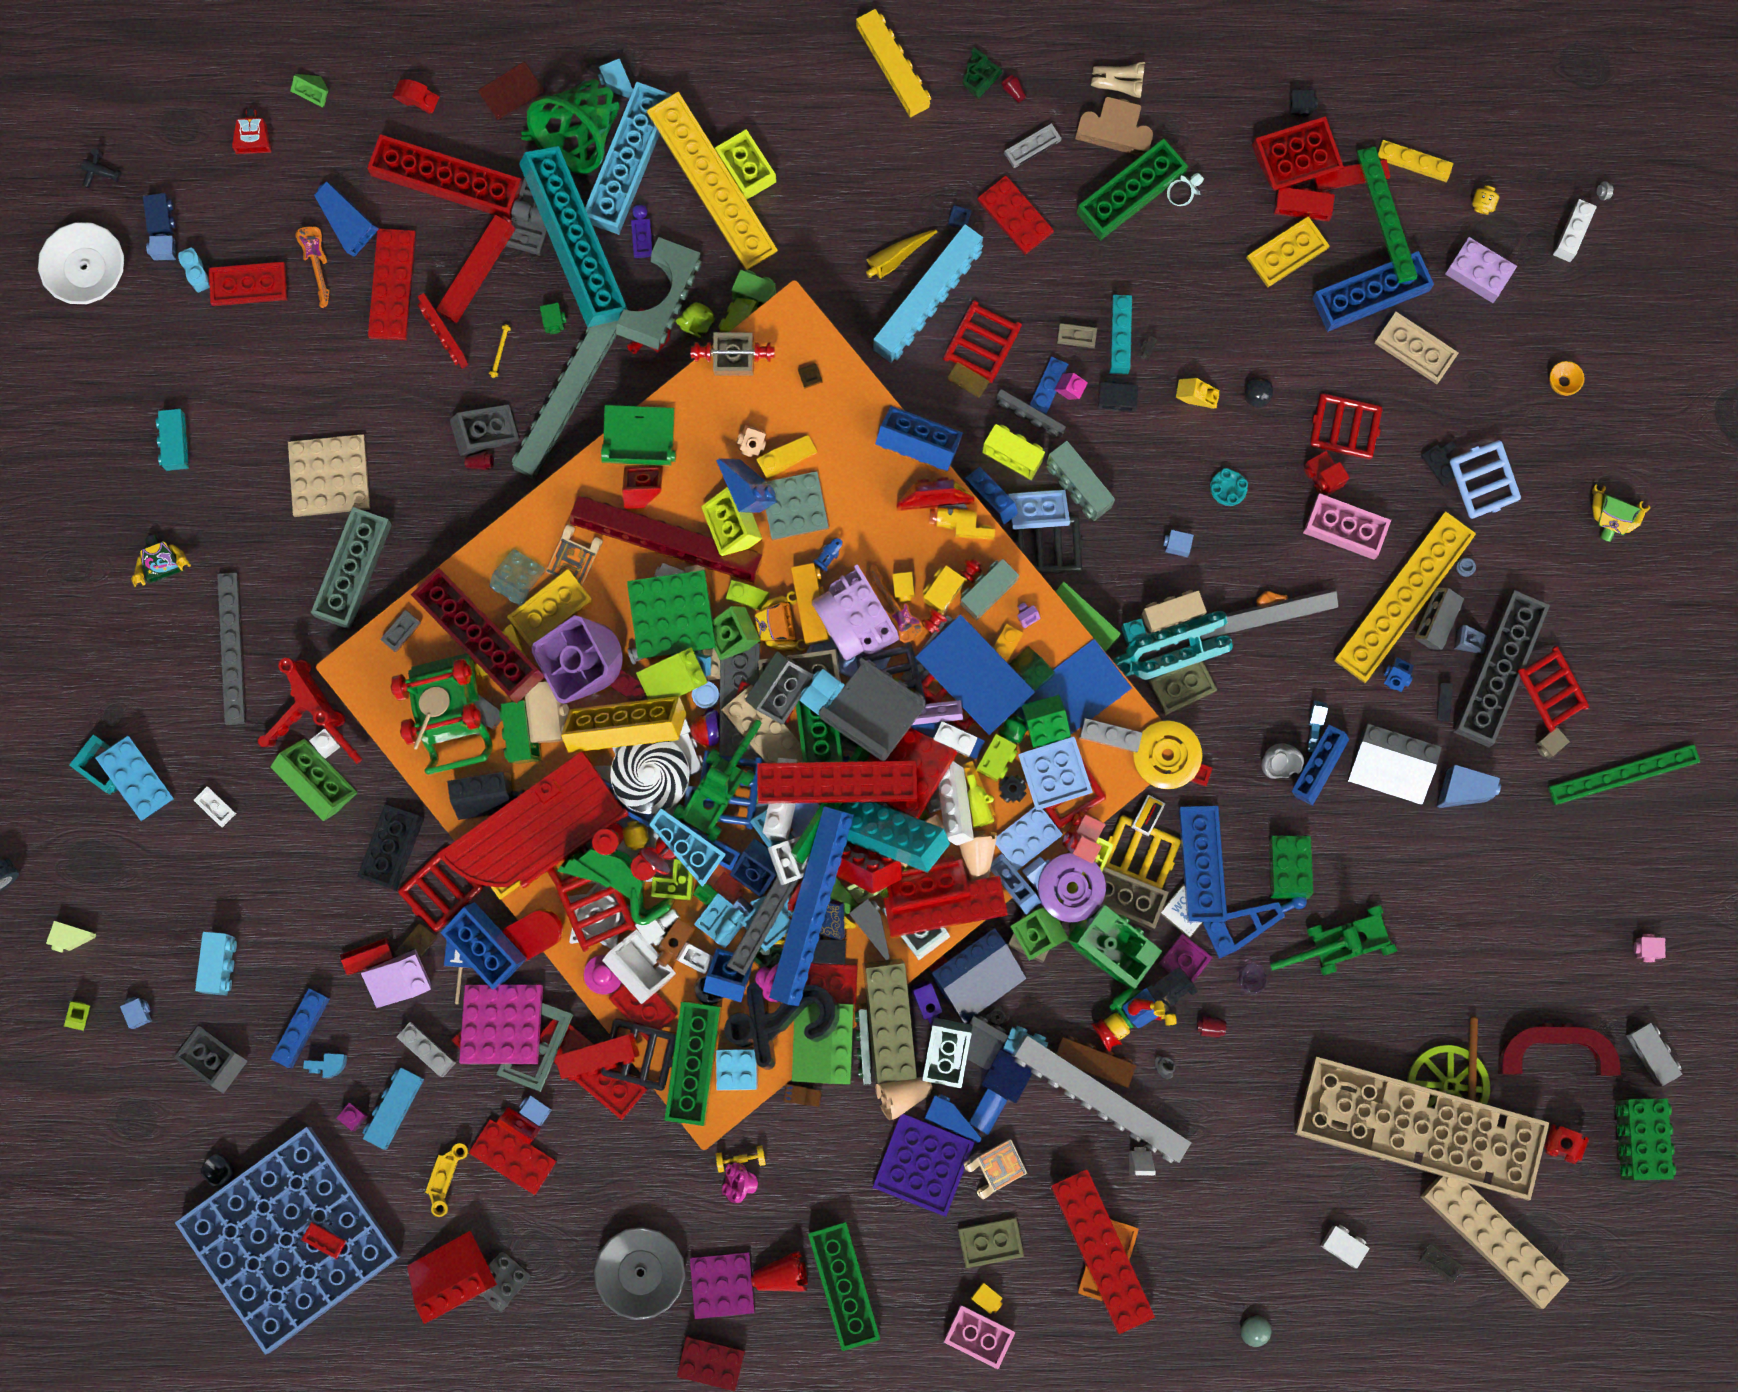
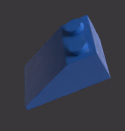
M720 458L716 460L738 512L760 513L777 502L775 492L770 484L742 460Z
M941 1094L938 1097L934 1096L924 1119L979 1143L981 1137L954 1104L949 1102L950 1098Z

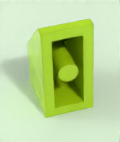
M731 580L726 599L728 602L760 610L768 601L770 593L754 586Z

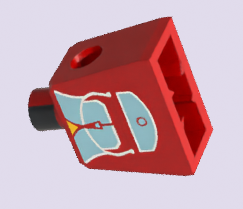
M247 109L246 118L236 120L232 148L236 154L271 152L266 123L263 118H257V110Z

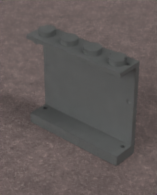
M860 658L861 666L828 709L823 707L819 711L821 720L880 760L885 761L925 709V700L920 693L910 691L908 686L902 681L897 682L892 679V675L887 671L877 669L876 664L872 661H865Z

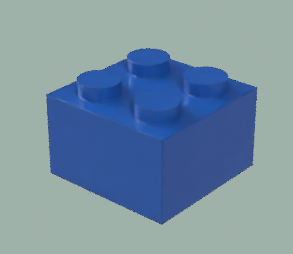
M716 948L706 976L703 992L741 1002L751 975L754 960L744 976L727 966L734 953Z

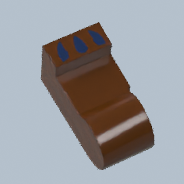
M786 1084L783 1102L820 1107L822 1091Z

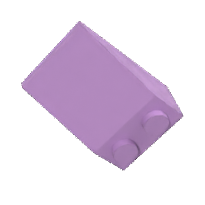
M416 949L361 972L376 1008L409 999L431 990V982Z

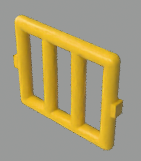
M1122 815L1113 836H1110L1108 840L1109 843L1114 845L1104 867L1162 889L1169 871H1172L1175 864L1173 861L1181 840L1153 827L1150 835H1153L1154 838L1139 875L1128 871L1142 833L1136 830L1121 867L1113 865L1110 861L1125 824L1132 827L1135 821L1130 817ZM1162 839L1172 843L1157 882L1147 879L1146 876Z

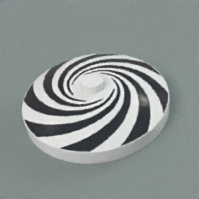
M672 741L622 746L614 757L610 776L613 790L624 805L639 813L655 814L659 808L664 811L671 809L682 799L689 785L690 769L682 750Z

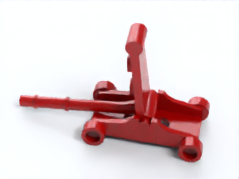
M291 658L281 659L278 664L279 670L286 673L291 684L290 694L296 702L266 735L259 737L258 744L261 747H274L276 740L280 736L285 735L289 731V727L302 717V714L308 710L313 715L314 722L317 725L324 726L356 764L361 762L362 758L356 749L354 750L343 737V734H340L335 728L344 724L345 716L341 712L333 710L309 674L311 670L310 663L305 660L294 661Z

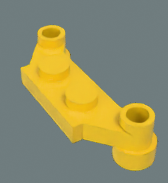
M458 1143L454 1145L451 1151L443 1156L438 1155L425 1193L429 1194L432 1202L431 1211L437 1217H442L448 1212V1205L445 1201L447 1191L458 1161L466 1158L468 1155V1148L464 1144ZM460 1148H463L464 1153L462 1155H459L458 1150ZM440 1205L444 1207L443 1212L438 1211Z

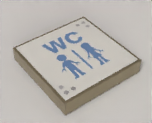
M1184 884L1166 904L1160 914L1188 938L1203 923H1187Z

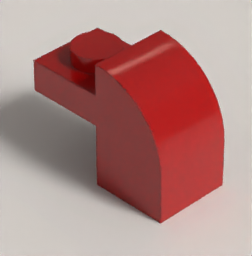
M409 79L399 80L392 96L406 106L415 105L428 114L433 113L439 96L427 90V86Z

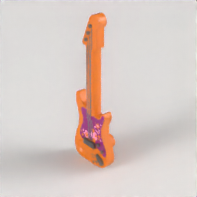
M317 227L300 228L296 231L295 235L303 249V259L307 260L308 257H311L319 288V306L324 308L328 305L329 290L326 289L319 262L320 259L323 264L327 263L326 256L321 248L322 234Z
M871 565L872 583L877 585L894 611L892 614L888 611L885 612L894 622L900 641L903 643L911 642L924 631V624L912 615L908 604H904L903 610L900 608L882 581L883 577L878 571V566Z

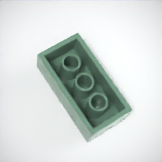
M1068 441L1049 454L1047 460L1048 471L1053 476L1056 475L1059 478L1058 482L1064 490L1068 489L1072 494L1070 495L1072 500L1082 506V511L1088 519L1091 518L1095 521L1112 508L1115 498Z

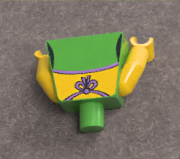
M1597 484L1592 490L1594 495L1592 503L1593 515L1597 524L1604 527L1600 538L1611 542L1615 532L1624 535L1641 525L1645 512L1650 509V505L1644 509L1642 508L1643 501L1635 506L1607 494L1603 496L1606 487L1603 486L1602 490L1598 491L1596 488Z

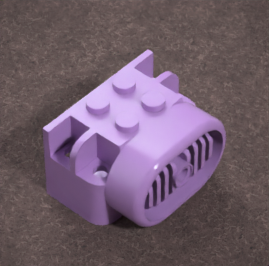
M858 564L854 566L855 570L846 576L842 575L839 580L832 583L829 591L812 600V606L824 623L832 641L844 660H850L862 652L865 655L879 652L899 640L896 628Z

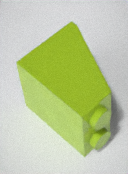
M692 647L636 673L648 700L681 696L708 683Z

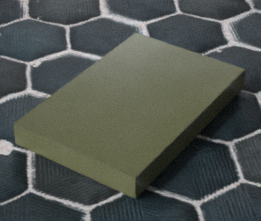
M1203 661L1162 674L1148 681L1165 715L1217 691Z
M1016 1217L958 1229L965 1268L1024 1257Z

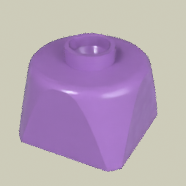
M575 615L533 643L532 654L556 700L564 704L605 689L616 680L622 667V649L616 635L601 623Z

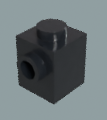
M1292 90L1289 97L1290 115H1299L1301 117L1312 115L1314 109L1318 106V98L1315 97L1314 90Z

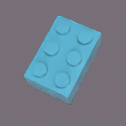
M203 932L195 991L204 994L226 996L228 991H231L232 980L229 979L230 972L234 970L232 955L233 952H236L237 941H234L235 937L222 933Z

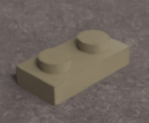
M1060 324L1057 344L1095 348L1097 328Z

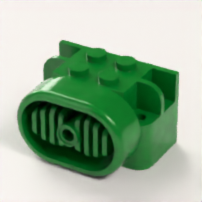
M1104 904L1091 917L1083 921L1072 922L1067 941L1073 948L1115 980L1133 989L1138 986L1162 952V950L1143 936L1144 932L1140 928L1128 924L1130 921L1125 916L1116 914Z

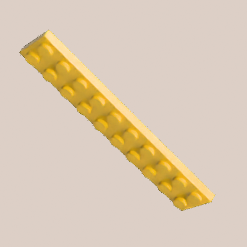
M677 92L648 109V116L744 269L748 270L778 251L680 93Z
M1445 511L1334 661L1366 683L1476 533Z

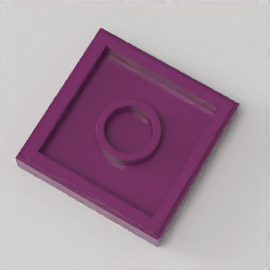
M1181 933L1158 965L1168 973H1171L1180 966L1191 981L1194 982L1213 957Z

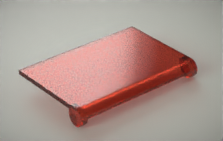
M525 62L478 90L497 120L545 91Z

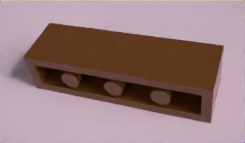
M1068 1035L1066 1038H1061L1055 1053L1056 1055L1085 1073L1125 1088L1129 1087L1136 1065L1132 1064L1133 1060L1123 1056L1121 1059L1114 1057L1115 1053L1108 1050L1100 1052L1095 1050L1096 1046L1086 1042L1084 1045L1077 1043L1078 1039Z

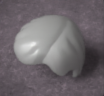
M1285 743L1275 744L1265 752L1261 763L1262 771L1270 778H1289L1291 774L1295 772L1299 774L1302 771L1304 758L1301 752L1291 745Z

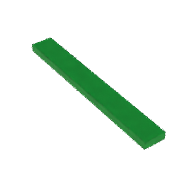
M1695 744L1549 786L1548 790L1555 806L1700 763Z
M858 745L848 762H866L871 753ZM842 802L822 803L791 851V854L798 863L803 864L812 850L824 806L838 810Z

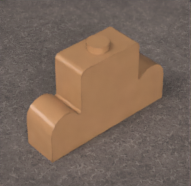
M1106 97L1100 118L1094 112H1085L1082 115L1075 139L1142 156L1149 151L1153 132L1147 126L1136 127L1141 110L1140 105L1129 103L1126 99L1118 100Z

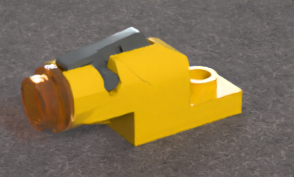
M965 504L946 505L930 509L929 524L952 530L956 528L955 537L994 540L995 529H991V526L980 525V528H976L977 513L968 509Z

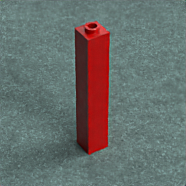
M494 216L436 310L442 316L457 324L516 230L509 218Z

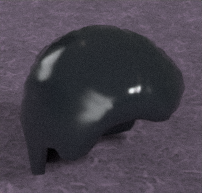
M212 1154L203 1163L201 1175L207 1180L209 1185L220 1188L226 1186L232 1180L234 1168L227 1158L219 1154Z

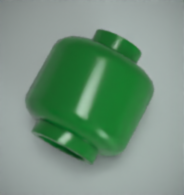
M1014 715L1013 718L1008 717L1002 723L998 733L1006 740L1019 744L1027 731V727L1023 724V719Z

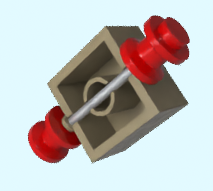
M714 333L713 348H711V342H708L706 346H700L698 342H695V346H691V358H695V362H698L700 358H706L708 362H711V356H713V372L715 376H753L754 354L755 362H758L760 358H766L768 362H771V358H775V346H771V342H768L766 346H760L758 342H755L754 350L753 333Z

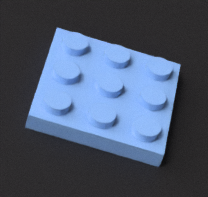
M1075 737L1018 754L1036 811L1093 793Z

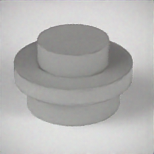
M1603 181L1598 186L1597 195L1600 200L1612 197V184Z

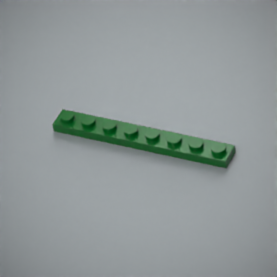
M1376 147L1358 150L1359 164L1397 281L1402 283L1417 279V273Z

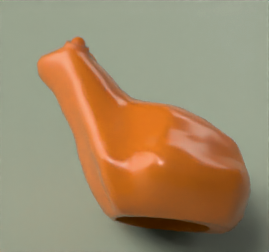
M1265 591L1258 597L1257 606L1286 600L1288 596Z

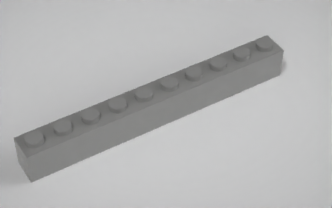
M1024 1035L1012 1053V1056L1016 1058L1014 1061L1022 1067H1025V1065L1032 1068L1031 1073L1039 1078L1042 1076L1049 1079L1048 1084L1056 1089L1061 1087L1065 1090L1064 1094L1073 1100L1075 1097L1081 1100L1080 1105L1088 1110L1091 1108L1098 1111L1096 1115L1103 1120H1112L1114 1127L1122 1132L1124 1129L1130 1132L1129 1136L1137 1142H1140V1140L1147 1143L1145 1147L1154 1153L1158 1150L1163 1154L1162 1158L1166 1161L1180 1163L1189 1148L1190 1141L1029 1036Z

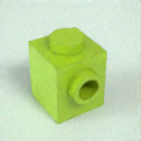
M70 1001L64 1027L84 1031L90 1006L82 1002Z

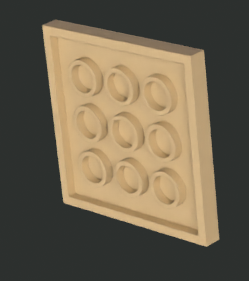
M364 435L288 442L294 517L350 512L352 507L360 510H370Z

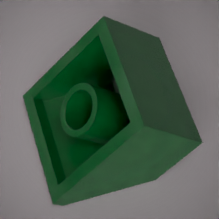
M1029 646L1009 663L1012 669L1035 692L1055 675L1052 668Z

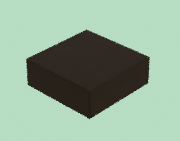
M816 363L798 369L804 389L823 383Z

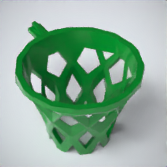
M595 79L584 80L575 87L556 95L537 97L527 111L529 130L521 131V139L525 141L534 140L540 149L559 146L569 171L590 173L602 163L606 137L614 119L618 115L619 102L612 103V90L609 87L598 89L599 81ZM591 86L590 90L582 91V89ZM606 95L605 104L597 105L598 96ZM581 100L587 101V104L578 106ZM548 103L556 104L552 110L543 109ZM575 114L582 123L569 127L572 116ZM550 118L561 119L560 131L548 133L545 126ZM590 130L593 137L588 140V131ZM577 136L579 147L570 153L563 150L564 138ZM595 142L597 149L590 160H587L586 147ZM580 153V159H578L574 155Z

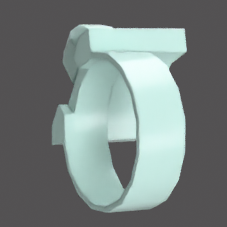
M1196 173L1191 177V180L1188 177L1181 176V180L1172 182L1167 190L1169 201L1177 205L1170 198V190L1175 183L1184 181L1191 187V197L1185 204L1177 206L1189 204L1194 194L1200 195V191L1196 186L1203 182L1204 178L1202 175Z

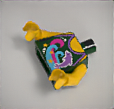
M151 535L145 538L148 547L140 550L135 573L131 580L134 587H137L136 584L139 582L144 586L146 584L144 578L151 584L183 572V566L188 565L190 567L191 564L186 559L184 552L173 544L169 545L166 541L159 543L157 536Z

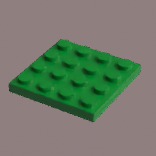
M705 570L627 581L638 659L676 654L691 647L693 651L716 648Z

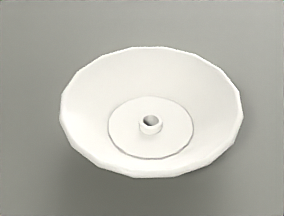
M75 222L59 228L46 240L39 253L38 272L43 286L55 298L69 304H89L103 299L116 287L123 274L124 254L119 241L108 229L94 223ZM84 265H87V268L85 270H82V267Z

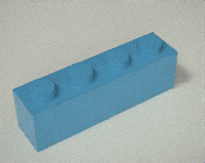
M404 1068L394 1072L391 1078L393 1081L391 1087L385 1089L382 1095L384 1099L380 1106L377 1105L372 1114L374 1119L363 1130V1134H365L363 1139L383 1150L388 1149L424 1081L423 1078Z

